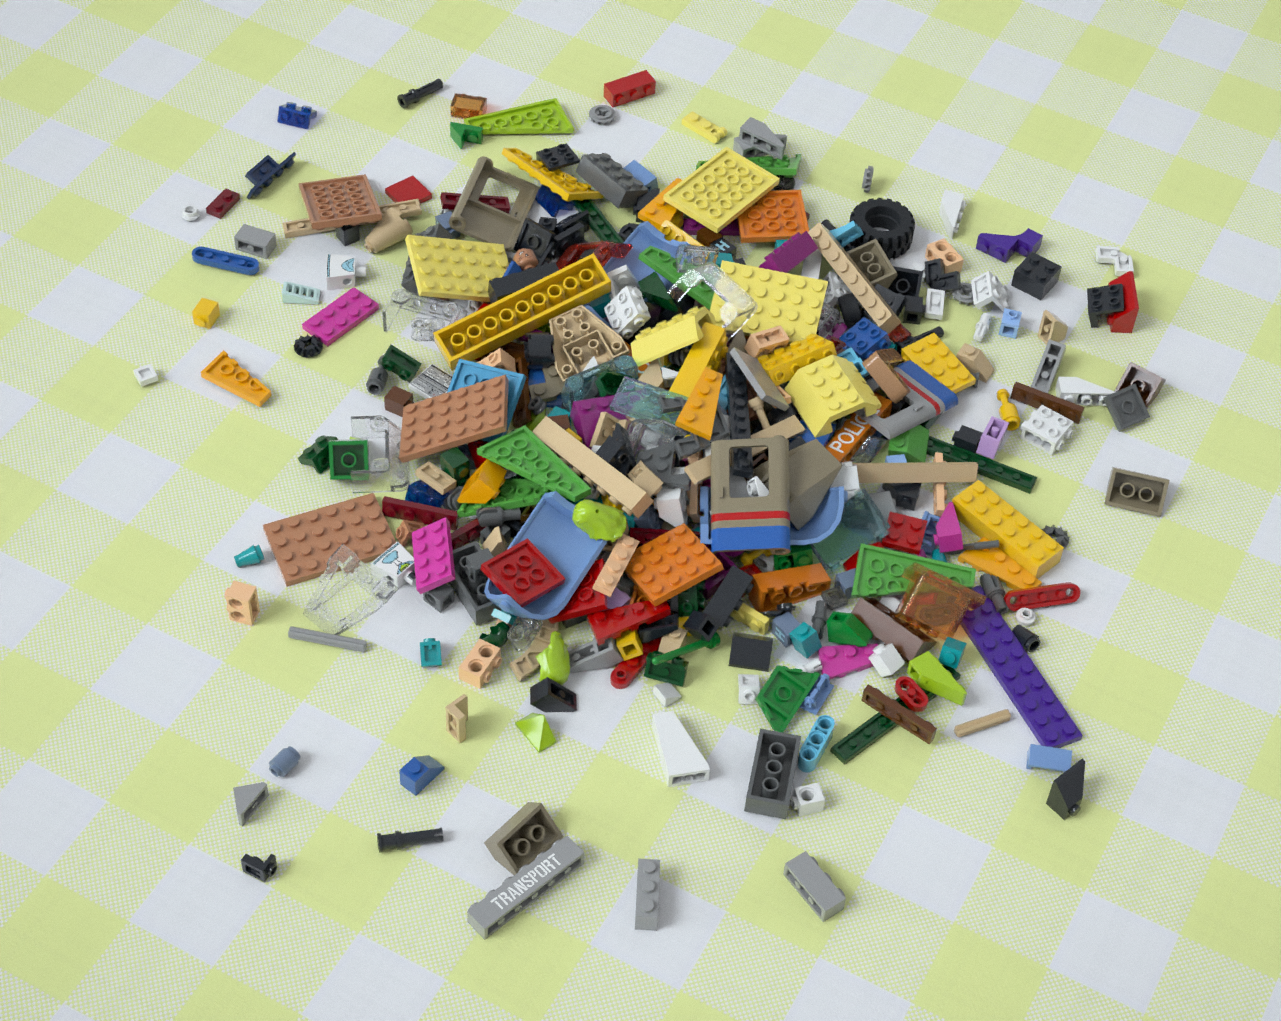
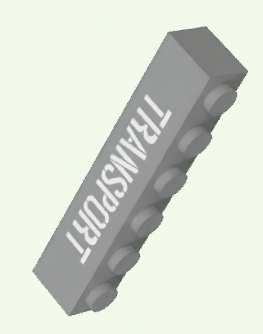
M568 836L562 840L555 841L549 850L538 854L533 862L521 867L519 872L513 877L505 879L496 890L489 891L479 903L472 904L467 911L468 923L484 940L583 865L584 851Z

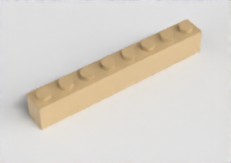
M820 222L817 223L808 233L817 245L818 250L876 324L889 334L901 323V320L832 233Z
M547 416L532 431L567 466L570 465L572 467L571 470L579 477L581 475L584 476L583 480L591 487L593 485L597 486L596 490L603 496L607 494L609 496L608 499L615 506L620 504L622 506L621 509L628 516L633 514L639 519L654 502L647 492Z

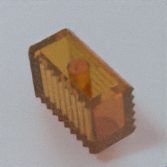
M455 93L450 105L451 117L466 119L485 114L487 111V98Z

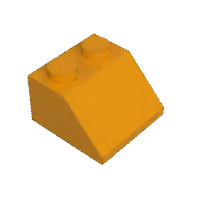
M486 459L467 479L457 501L459 503L486 504L491 498L494 500L500 493L499 488L505 482L504 476L507 471L500 465Z

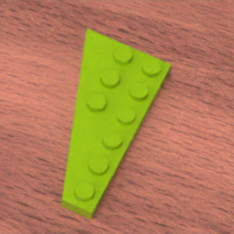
M557 98L464 119V124L483 127V134L574 133V128Z

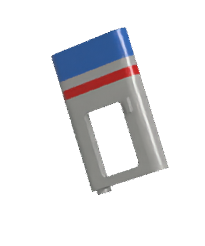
M908 360L893 367V369L911 391L902 399L910 405L909 407L885 419L877 414L866 417L864 408L854 413L890 440L958 405V398L954 392L914 362ZM873 377L866 380V384L869 385L873 393L882 389Z

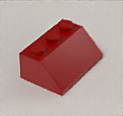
M1129 271L1108 283V285L1122 284L1124 295V311L1111 312L1107 316V325H1110L1112 333H1132L1139 311L1133 271Z

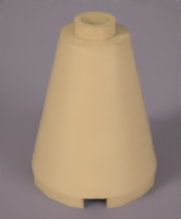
M391 207L385 212L382 220L378 221L364 240V246L370 253H377L404 240L407 235H412L413 230L406 218L403 220L400 217L401 213L395 208Z

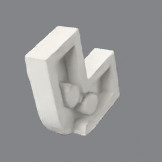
M1096 246V262L1114 264L1115 276H1121L1129 271L1134 273L1131 255L1127 256L1120 252L1118 247Z

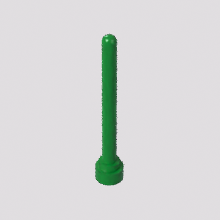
M715 632L709 642L704 640L696 641L656 656L652 659V663L658 665L703 647L715 648L720 645V636Z

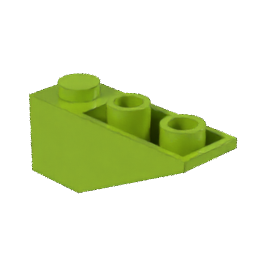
M927 651L909 661L907 674L919 687L958 705H964L967 695L965 688L953 678L950 671L940 664L937 657Z

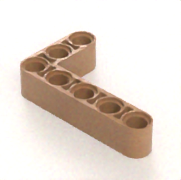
M894 348L876 350L862 364L886 395L897 404L911 392L909 387L893 369L903 359Z

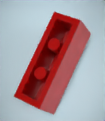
M647 70L605 83L603 96L614 108L655 94L656 81Z

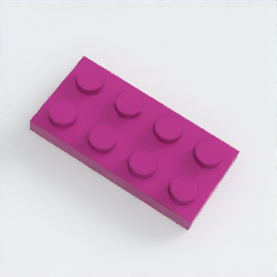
M353 287L302 324V328L312 336L315 335L316 338H321V342L328 347L379 310V304Z
M445 517L412 532L417 591L423 594L455 580L450 522Z

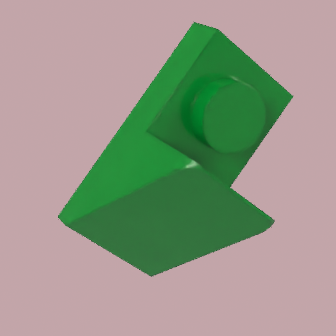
M450 122V137L460 149L463 148L465 142L482 144L483 127Z

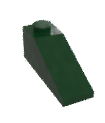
M656 271L638 282L643 299L647 298L650 303L662 306V308L674 312L678 311L677 306Z

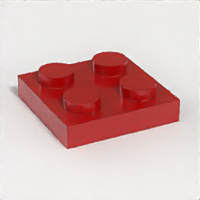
M890 511L882 545L919 555L927 520Z

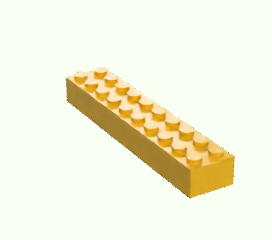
M593 253L434 332L435 343L451 371L456 369L459 359L473 361L525 335V333L549 323L550 319L611 292V280Z

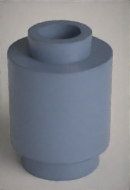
M291 746L283 748L269 761V770L276 777H284L298 764V760L301 758L300 754Z

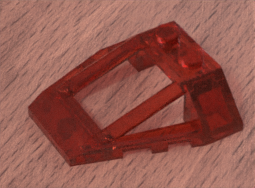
M614 241L574 244L566 249L556 262V265L561 270L575 263L584 251L595 249L593 253L601 266L604 267L611 257L624 259L633 246L632 244Z

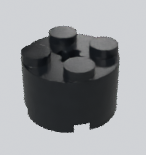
M549 332L525 333V337H528V342H524V355L527 363L529 362L527 369L549 368L554 364L555 356L554 353H551V346L554 345L553 335H549Z

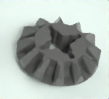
M1046 525L1044 529H1041L1051 538H1053L1052 534H1054L1057 538L1055 541L1063 546L1064 549L1067 547L1070 537H1068L1067 531L1062 530V527L1056 528L1055 525L1051 527Z

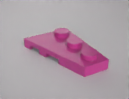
M868 644L863 647L855 645L822 646L818 650L820 666H822L821 674L829 675L830 679L842 678L847 673L859 672L874 667L868 657L874 653L873 649L878 644Z

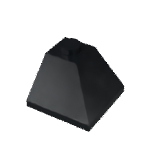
M1084 759L1079 760L1053 781L1046 804L1063 820L1067 819L1070 815L1072 817L1075 816L1081 809L1080 804L1083 798L1085 773Z

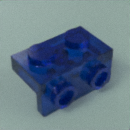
M287 102V104L279 106L278 123L309 129L310 119L317 116V111L312 110L310 106L299 107L293 102Z
M541 185L535 197V200L551 217H556L559 210L572 211L575 206L571 201L563 200L562 196L552 192L545 185Z
M418 480L408 485L405 500L441 508L444 500L451 493L447 492L442 495L424 481Z

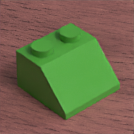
M918 425L890 439L888 456L904 454L907 463L925 462L929 430Z

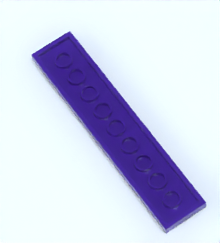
M981 585L972 588V590H965L946 597L945 602L953 603L957 607L956 619L1040 745L1061 748L1080 741L1083 736L1003 617L1000 613L996 612L994 604L986 597Z

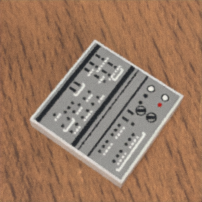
M431 364L408 384L409 389L425 399L447 393L453 375Z

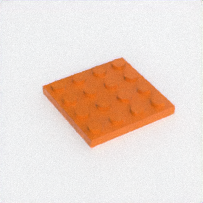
M801 190L769 191L737 217L741 243L776 242V240L791 239L790 237L798 232L800 234L805 231L809 232Z
M683 523L637 548L624 572L656 607L724 568L718 558L703 543H700V539Z

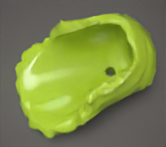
M584 499L574 507L572 514L574 524L587 533L590 539H595L596 541L603 539L615 542L616 539L623 536L626 530L627 520L622 510L592 500Z
M558 631L551 633L548 648H545L543 652L535 656L541 666L539 682L548 677L563 685L568 680L570 674L568 647L562 639V634Z

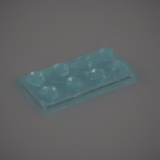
M624 376L610 404V410L681 434L683 429L675 426L681 411L662 414L657 399L658 395H666L665 398L673 399L675 396L682 397L683 400H688L689 397Z

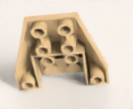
M583 305L549 320L551 335L554 337L555 369L563 384H587L593 376L599 377L605 370H616L630 353L622 337ZM594 356L599 366V373L582 379L581 372Z

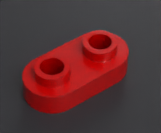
M907 676L899 677L894 687L896 694L912 711H924L927 708L928 696L912 678Z

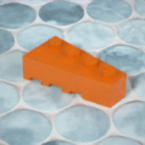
M821 563L753 574L752 584H754V587L749 593V600L758 612L777 610L778 604L792 603L793 605L828 593L831 579Z

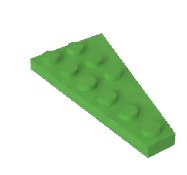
M796 154V157L791 158L783 155L782 160L778 158L773 159L772 156L748 157L746 159L775 176L793 177L797 175L801 163V154ZM698 161L696 170L707 161Z
M649 246L639 254V260L710 310L719 273L697 264L696 266L687 263V260L673 258L670 253L653 246Z
M525 425L477 448L478 455L553 492L556 491L573 502L591 495V488Z
M505 479L504 484L499 488L500 493L494 500L491 498L486 504L463 503L458 509L457 514L459 518L476 515L478 508L500 506L505 510L538 504L545 493L553 491L529 479Z
M861 543L851 598L972 590L976 569Z

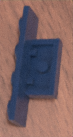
M293 152L280 164L267 155L249 170L245 177L255 186L250 190L247 198L257 197L262 192L264 186H270L273 178H279L286 167L289 169L295 162L293 159L296 153Z

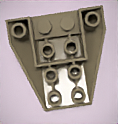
M817 439L789 451L790 523L798 531L814 517L842 468V464ZM768 460L753 470L752 478L757 476L769 490Z

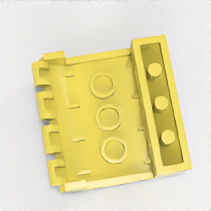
M696 306L688 310V313L684 315L682 313L677 314L668 322L664 320L656 324V327L652 329L648 327L640 331L641 333L636 335V339L631 343L634 367L637 368L699 341L704 336L701 327L705 322L713 325L717 324L714 315L705 306L699 309Z
M830 355L798 369L784 389L791 396L792 404L815 438L832 433L831 422L862 408H864L865 415L868 417L877 413V409L882 406L853 362L835 355Z

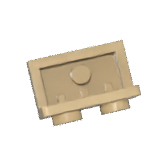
M601 412L589 447L592 448L593 445L602 446L606 439L612 436L616 423H619L627 430L629 421L619 420L607 412Z

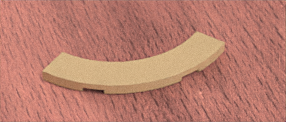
M548 619L537 620V631L532 645L523 655L509 664L519 682L529 677L540 667L535 656L543 652L545 648H548L551 633L558 631V622L551 624Z

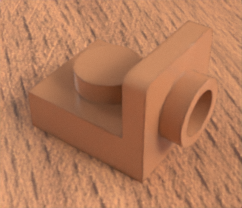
M403 520L396 530L398 542L405 546L408 539H412V532L425 527V525L420 522Z

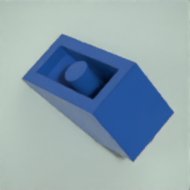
M429 755L413 757L399 770L400 784L416 796L445 767Z

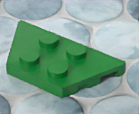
M780 665L775 667L755 698L774 731L782 733L785 731L820 676L818 672L808 673L803 672L802 669H789L786 666Z

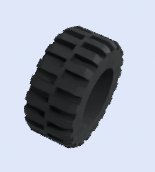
M883 198L868 199L867 202L863 201L857 205L851 212L849 223L854 221L863 232L862 236L851 243L859 247L876 239L888 259H896L900 255H904L911 247L915 219L912 213L908 211L909 209L905 205L902 206L898 201L894 202L888 198L887 200ZM874 228H885L889 231H881Z

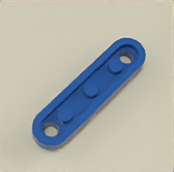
M202 246L192 250V259L198 264L246 275H254L260 269L259 262L255 258Z

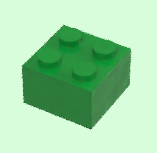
M368 439L329 441L330 480L368 479L370 477Z

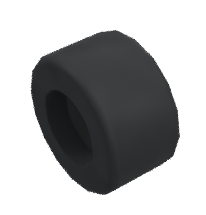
M853 293L838 297L845 325L847 327L855 325L862 319L857 298Z

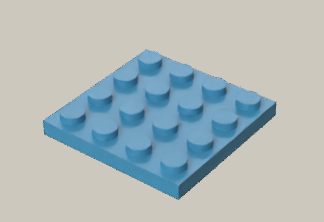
M459 359L447 393L493 379L494 377L506 375L509 380L508 430L527 377L524 374ZM507 431L480 440L489 443L506 435Z

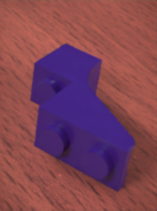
M1029 228L1016 236L981 233L977 239L976 249L1006 263L1015 252L1025 257L1031 252L1036 253L1041 246L1043 235Z

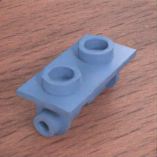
M823 674L818 677L800 705V708L817 715L834 688V685L830 684L829 675Z

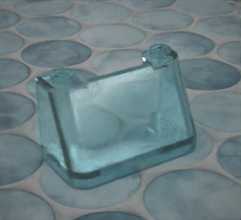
M622 355L568 377L560 393L561 401L567 411L571 413L573 401L582 400L584 387L593 376L599 377L605 370L632 376L633 381L628 385L630 393L635 392L634 384L639 379L638 366L635 360L629 355Z
M865 488L856 493L855 499L850 498L844 504L841 521L834 532L822 541L810 544L812 551L826 571L830 569L833 572L841 566L840 562L858 551L861 543L868 544L877 537L882 539L890 533L889 529L891 526Z

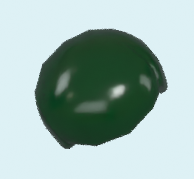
M502 621L495 627H490L491 632L489 635L482 633L479 639L501 648L509 639L510 627Z

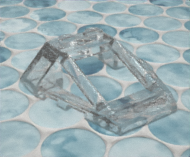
M342 544L329 558L326 564L327 568L324 574H321L320 583L315 593H312L303 615L325 633L339 635L378 611L399 588L386 577L382 578L363 563L353 551ZM339 567L346 576L323 594ZM353 580L372 596L344 619H341L323 604Z

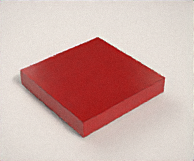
M413 175L385 188V193L395 203L419 199L421 204L432 199V193Z

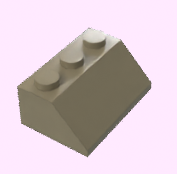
M876 239L847 251V254L874 287L876 284H879L888 289L896 278V270Z
M1112 467L1104 504L1161 517L1170 480Z
M528 802L489 837L484 844L498 863L513 875H516L521 867L526 864L529 865L538 854L549 850L555 841L561 840L564 836L542 803Z

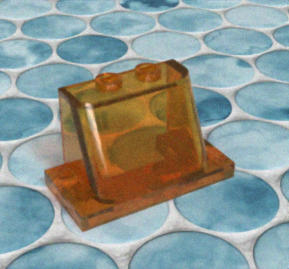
M915 562L907 567L901 576L910 582L895 616L908 622V625L912 628H921L927 631L926 634L931 637H939L946 640L947 637L953 638L967 610L973 611L982 606L987 597Z

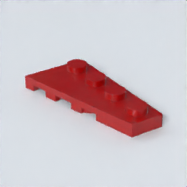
M647 600L587 614V618L599 646L604 644L605 640L610 637L613 639L618 638L624 631L639 629L641 624L653 623L671 615L667 601L655 607Z

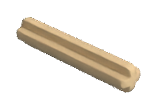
M1004 709L956 725L954 733L957 737H962L1010 721L1011 714L1008 709Z

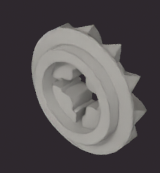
M597 105L590 109L589 117L596 124H610L611 121H614L615 111L610 106Z
M869 165L868 169L865 168L862 189L866 193L870 191L874 172L873 166Z
M961 283L960 290L952 291L954 300H958L959 304L962 302L966 305L968 303L974 304L972 284Z

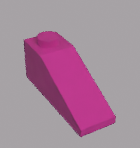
M953 502L948 503L936 525V534H933L934 545L939 547L940 553L963 549L962 532Z

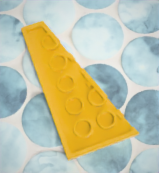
M503 148L502 155L509 162L515 163L519 169L528 172L529 176L538 179L542 185L548 186L552 192L562 196L563 200L570 202L572 200L583 201L584 199L603 198L600 192L591 189V185L577 182V178L559 169L549 171L542 161L532 160L533 157L517 148Z

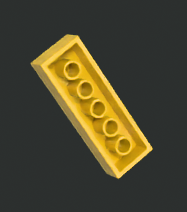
M708 322L703 324L701 331L704 336L691 347L665 398L674 399L676 396L682 397L683 400H688L705 367L716 372L719 371L720 361L728 353L726 345L728 337H726L725 328ZM659 409L660 422L663 424V427L676 422L681 411L662 414L661 409Z
M977 480L952 499L957 519L981 539L985 536L990 541L999 540L1000 549L1037 579L1060 562L1064 547L980 480Z

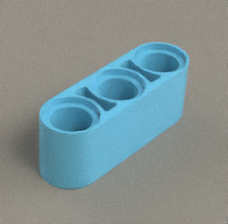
M828 715L819 716L803 743L797 763L798 768L802 772H812L819 763L833 736L835 722L832 717Z

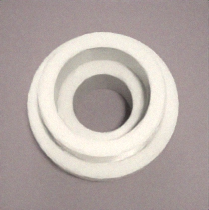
M187 205L183 208L182 217L185 220L193 221L199 217V210L194 205Z
M1021 608L1016 612L1015 617L1018 624L1027 627L1034 623L1036 615L1029 608Z

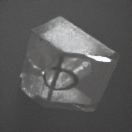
M679 244L675 256L677 272L712 275L720 248Z

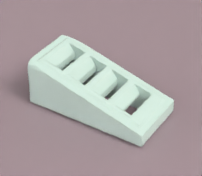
M284 282L282 289L283 303L319 304L320 289L292 282Z

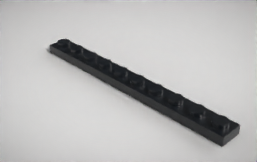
M726 353L725 373L730 440L751 439L746 376L731 354ZM752 447L732 448V475L752 479L754 473Z

